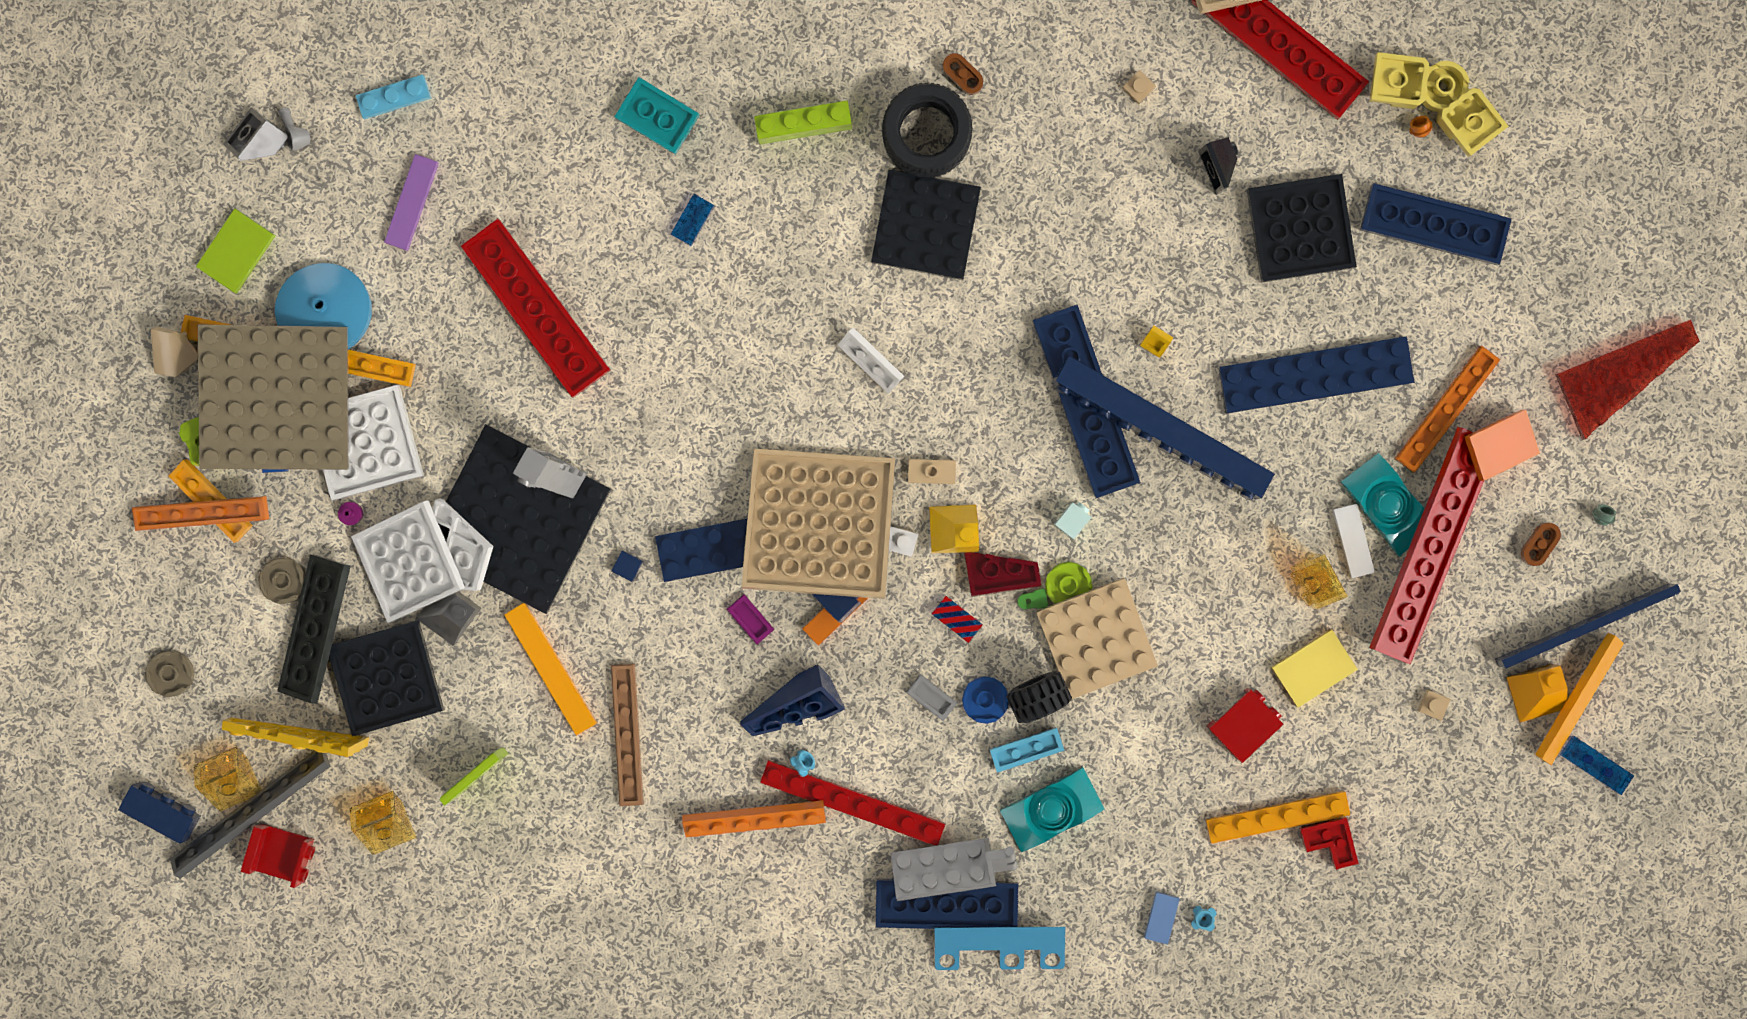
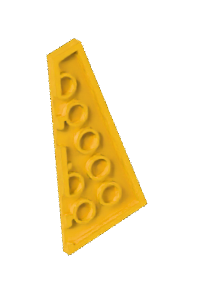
M232 717L222 721L221 729L229 731L230 735H247L256 739L289 744L294 749L307 748L316 752L344 757L353 756L354 753L360 752V750L368 746L369 737L357 735L352 737L351 734Z

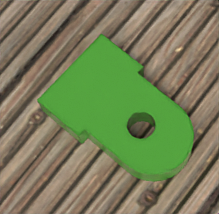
M1045 589L1022 594L1017 601L1022 609L1048 607ZM1028 598L1031 600L1029 604L1026 603Z

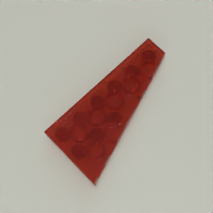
M1691 320L1684 321L1555 374L1582 440L1587 439L1594 430L1608 421V418L1619 409H1622L1643 391L1650 382L1659 377L1671 364L1679 360L1700 342Z

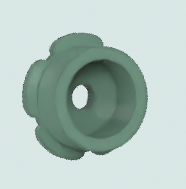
M1600 504L1592 512L1594 521L1599 525L1606 526L1616 521V511L1608 505Z

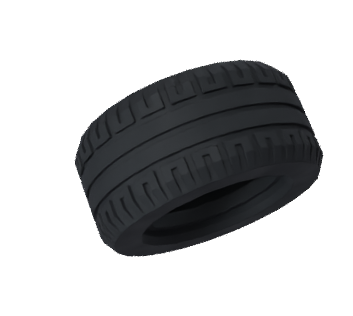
M926 82L909 86L907 89H903L902 92L900 91L890 101L885 111L882 122V138L886 153L891 161L905 173L926 178L945 175L947 172L949 173L952 169H955L968 152L973 129L971 114L963 99L955 91H951L950 88H946L944 85L928 84ZM921 107H933L942 111L950 119L953 126V137L950 144L944 150L933 155H922L912 151L904 143L900 134V128L904 119L912 111Z

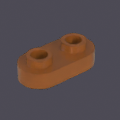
M952 53L944 59L943 72L958 88L967 95H975L981 91L984 82L982 75L962 55ZM956 63L959 66V69L953 71L951 70L950 65ZM974 80L976 85L969 87L967 81Z
M1542 523L1536 527L1521 550V558L1525 564L1540 566L1547 560L1561 538V531L1557 525ZM1545 530L1549 532V537L1547 539L1543 537V532ZM1531 550L1536 552V556L1533 559L1529 555Z

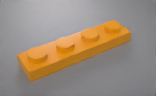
M188 459L182 460L168 476L193 502L227 499ZM250 522L216 524L233 543L239 542L253 526Z

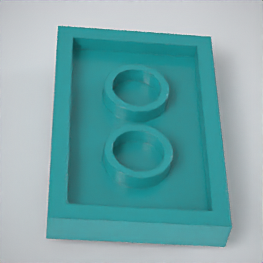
M638 77L614 117L676 155L700 114Z

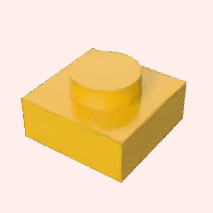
M1153 325L1140 346L1160 358L1174 337Z

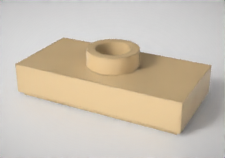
M909 459L908 483L955 484L956 460Z

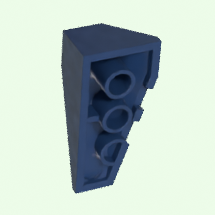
M817 664L793 677L742 719L740 725L751 736H757L778 731L782 728V724L795 723V726L803 725V719L815 716L817 721L826 719L845 710V706L830 676Z

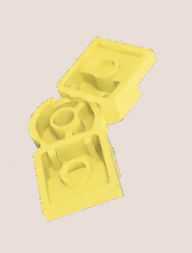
M1380 52L1375 54L1369 102L1391 104V107L1415 109L1420 104H1423L1427 109L1437 112V124L1450 140L1454 139L1467 157L1473 155L1509 127L1480 89H1468V74L1459 64L1452 61H1440L1430 67L1426 58ZM1439 82L1447 85V92L1439 88Z

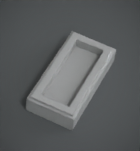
M922 674L916 678L906 691L908 695L942 721L946 719L958 703Z

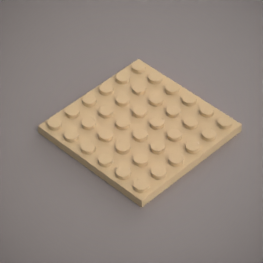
M754 449L742 589L885 599L895 458Z

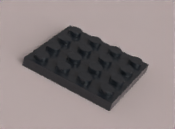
M888 169L871 263L964 280L981 187L932 177H918L909 173Z
M1342 174L1247 189L1261 283L1357 267Z
M419 620L332 644L329 657L352 737L445 710Z

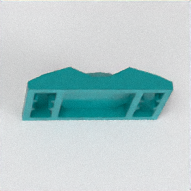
M1377 453L1344 478L1341 483L1397 556H1401L1409 549L1425 508L1407 489L1399 474Z
M1082 767L1000 809V812L1020 851L1024 852L1049 841L1072 827L1084 823L1105 810L1085 769Z

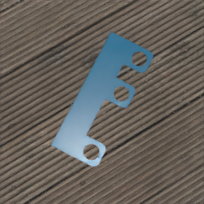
M1065 927L935 928V969L958 970L959 951L1000 950V968L1002 970L1023 969L1024 950H1040V967L1042 969H1063L1065 966ZM946 954L953 956L955 959L954 965L948 968L943 967L939 962L940 958ZM1009 954H1016L1020 962L1015 967H1009L1005 964V957ZM1048 954H1057L1060 957L1059 964L1048 966L1045 963V957Z

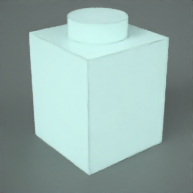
M1072 502L1054 525L1074 540L1092 518L1087 514L1090 510L1080 502L1077 504Z

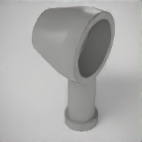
M289 108L280 109L278 113L282 118L286 134L289 136L286 139L289 149L296 151L309 145L310 135L308 130L294 126Z

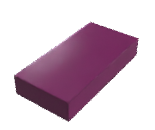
M745 594L726 609L757 645L775 630Z

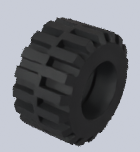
M1060 671L1048 672L1030 679L1013 688L1006 695L1018 723H1029L1046 717L1065 707L1072 700V696Z

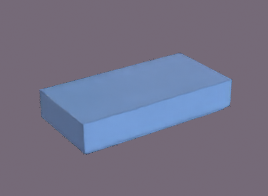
M1155 892L1144 934L1145 939L1168 945L1180 900L1179 897Z

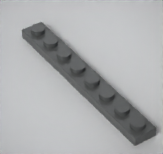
M314 750L171 857L173 875L181 879L330 767L327 753Z

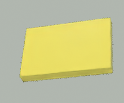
M1332 629L1271 667L1297 708L1358 670Z

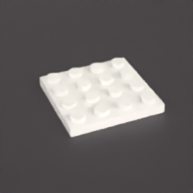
M400 385L348 398L349 469L323 470L331 500H338L424 476Z
M423 501L351 536L388 623L465 589L429 501Z

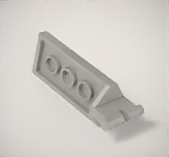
M989 838L891 853L897 901L996 886L995 872L1015 871L1018 867L1014 848L1007 847L1006 849L991 851Z

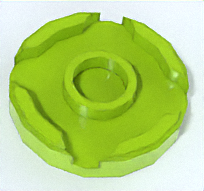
M1064 562L1053 567L1048 573L1045 582L1046 593L1054 604L1090 591L1093 587L1088 571L1080 564L1073 562Z

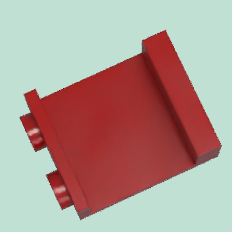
M1246 688L1244 690L1246 694L1216 722L1212 720L1206 726L1241 763L1247 760L1284 725L1279 720L1282 717L1281 714L1273 706L1268 708L1263 703L1265 697L1257 689L1252 691Z
M260 823L253 827L240 872L251 874L257 871L290 881V887L296 888L301 883H304L308 877L309 869H306L308 860H311L315 853L314 839Z

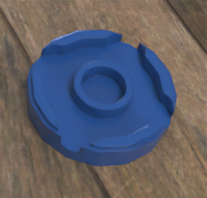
M983 676L975 678L968 683L963 691L962 703L964 710L970 718L978 723L988 724L996 722L1008 709L1009 702L1006 698L1008 692L1002 682L993 677Z

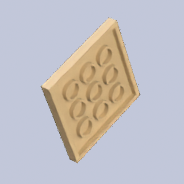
M1125 578L1036 611L1056 667L1061 672L1072 699L1158 667Z

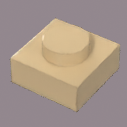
M1139 70L1122 89L1134 101L1140 104L1156 88V85Z
M1426 690L1418 711L1442 721L1451 699Z

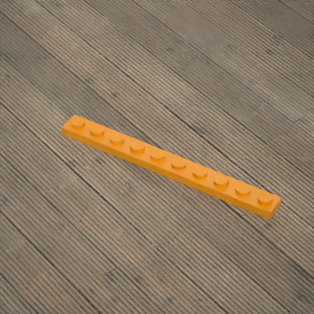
M184 314L181 333L185 331L188 334V340L198 341V325L231 324ZM348 350V374L411 387L416 364Z

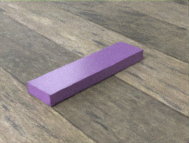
M417 154L414 155L384 243L406 251L409 250L439 165L437 161Z

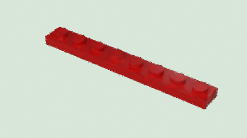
M768 760L760 781L764 785L812 802L823 801L826 807L938 846L946 825L944 822L807 774L805 777H802L796 769Z

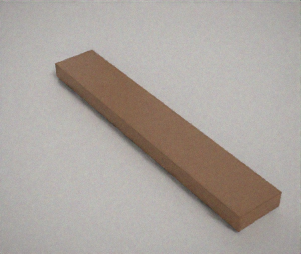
M635 663L611 665L619 806L643 805Z

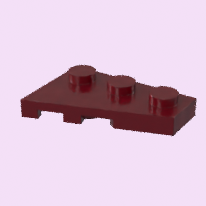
M964 552L971 597L1042 586L1038 562L999 557L991 554Z

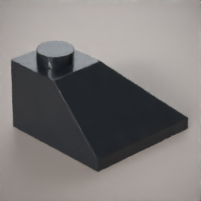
M1229 137L1209 142L1198 151L1216 195L1229 187L1237 162L1236 155H1238V150L1235 143L1230 142Z

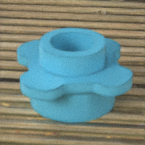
M799 750L797 756L790 758L791 765L794 766L802 777H805L809 770L815 768V759L807 751Z
M1200 906L1194 907L1192 927L1196 930L1200 928L1212 931L1215 928V909H1203Z

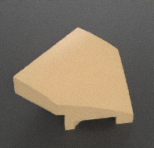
M161 327L151 329L154 373L177 377L188 371L198 360V350L196 351L188 341V334L185 331L178 334L177 331Z

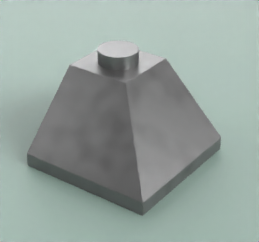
M251 107L223 145L238 159L243 161L275 155L277 151L284 148L286 139L289 136Z
M458 591L423 607L416 619L454 646L481 610V607Z

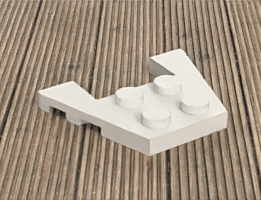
M436 499L432 510L437 522L450 529L446 543L465 586L463 590H481L493 545L443 499Z

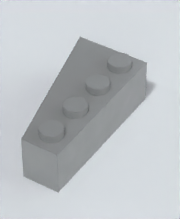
M528 447L513 474L519 476L517 481L527 487H541L570 498H574L587 475L585 472L547 451Z

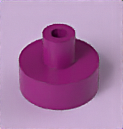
M355 502L343 503L339 507L338 518L345 525H356L363 518V509Z

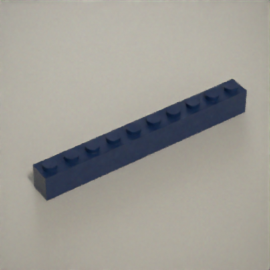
M1070 356L1064 359L1051 383L1056 386L1055 390L1065 396L1070 394L1076 397V402L1087 408L1091 406L1097 409L1096 413L1105 419L1111 417L1118 421L1117 425L1127 431L1132 429L1139 433L1138 437L1148 443L1153 441L1159 445L1158 449L1167 454H1176L1179 456L1178 460L1188 466L1192 464L1200 468L1199 472L1210 478L1212 476L1218 478L1222 486L1228 489L1235 488L1239 490L1240 496L1247 500L1262 499L1275 475L1270 470Z

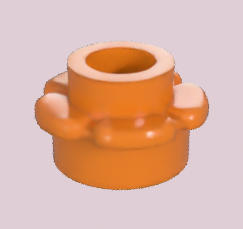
M1427 116L1415 117L1410 122L1409 132L1415 137H1425L1433 129V123Z

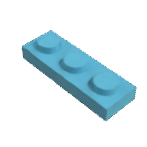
M423 74L356 95L363 119L432 99Z
M1057 727L989 749L997 773L1065 751Z

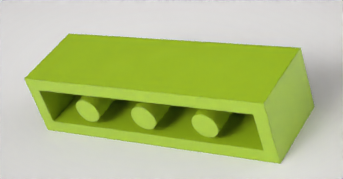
M848 100L754 116L757 138L760 145L852 129Z

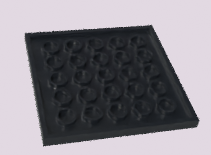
M485 424L446 503L493 545L483 582L544 614H548L611 488L588 476H585L574 498L541 487L525 486L517 481L519 476L513 474L527 447H532ZM438 523L447 542L450 529Z

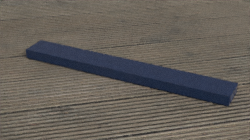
M1668 583L1495 658L1496 663L1499 667L1507 669L1675 596L1681 590L1678 584Z

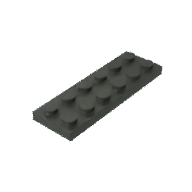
M310 554L277 692L311 704H318L351 565Z

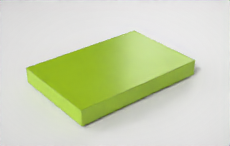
M234 208L196 265V268L237 294L276 235Z
M504 747L491 753L444 793L439 800L444 806L455 800L509 753Z

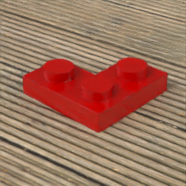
M1344 816L1299 828L1305 851L1311 852L1328 847L1334 869L1337 870L1359 864L1347 817Z

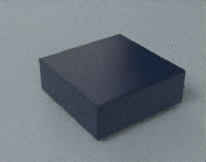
M622 550L611 572L633 582L643 560Z

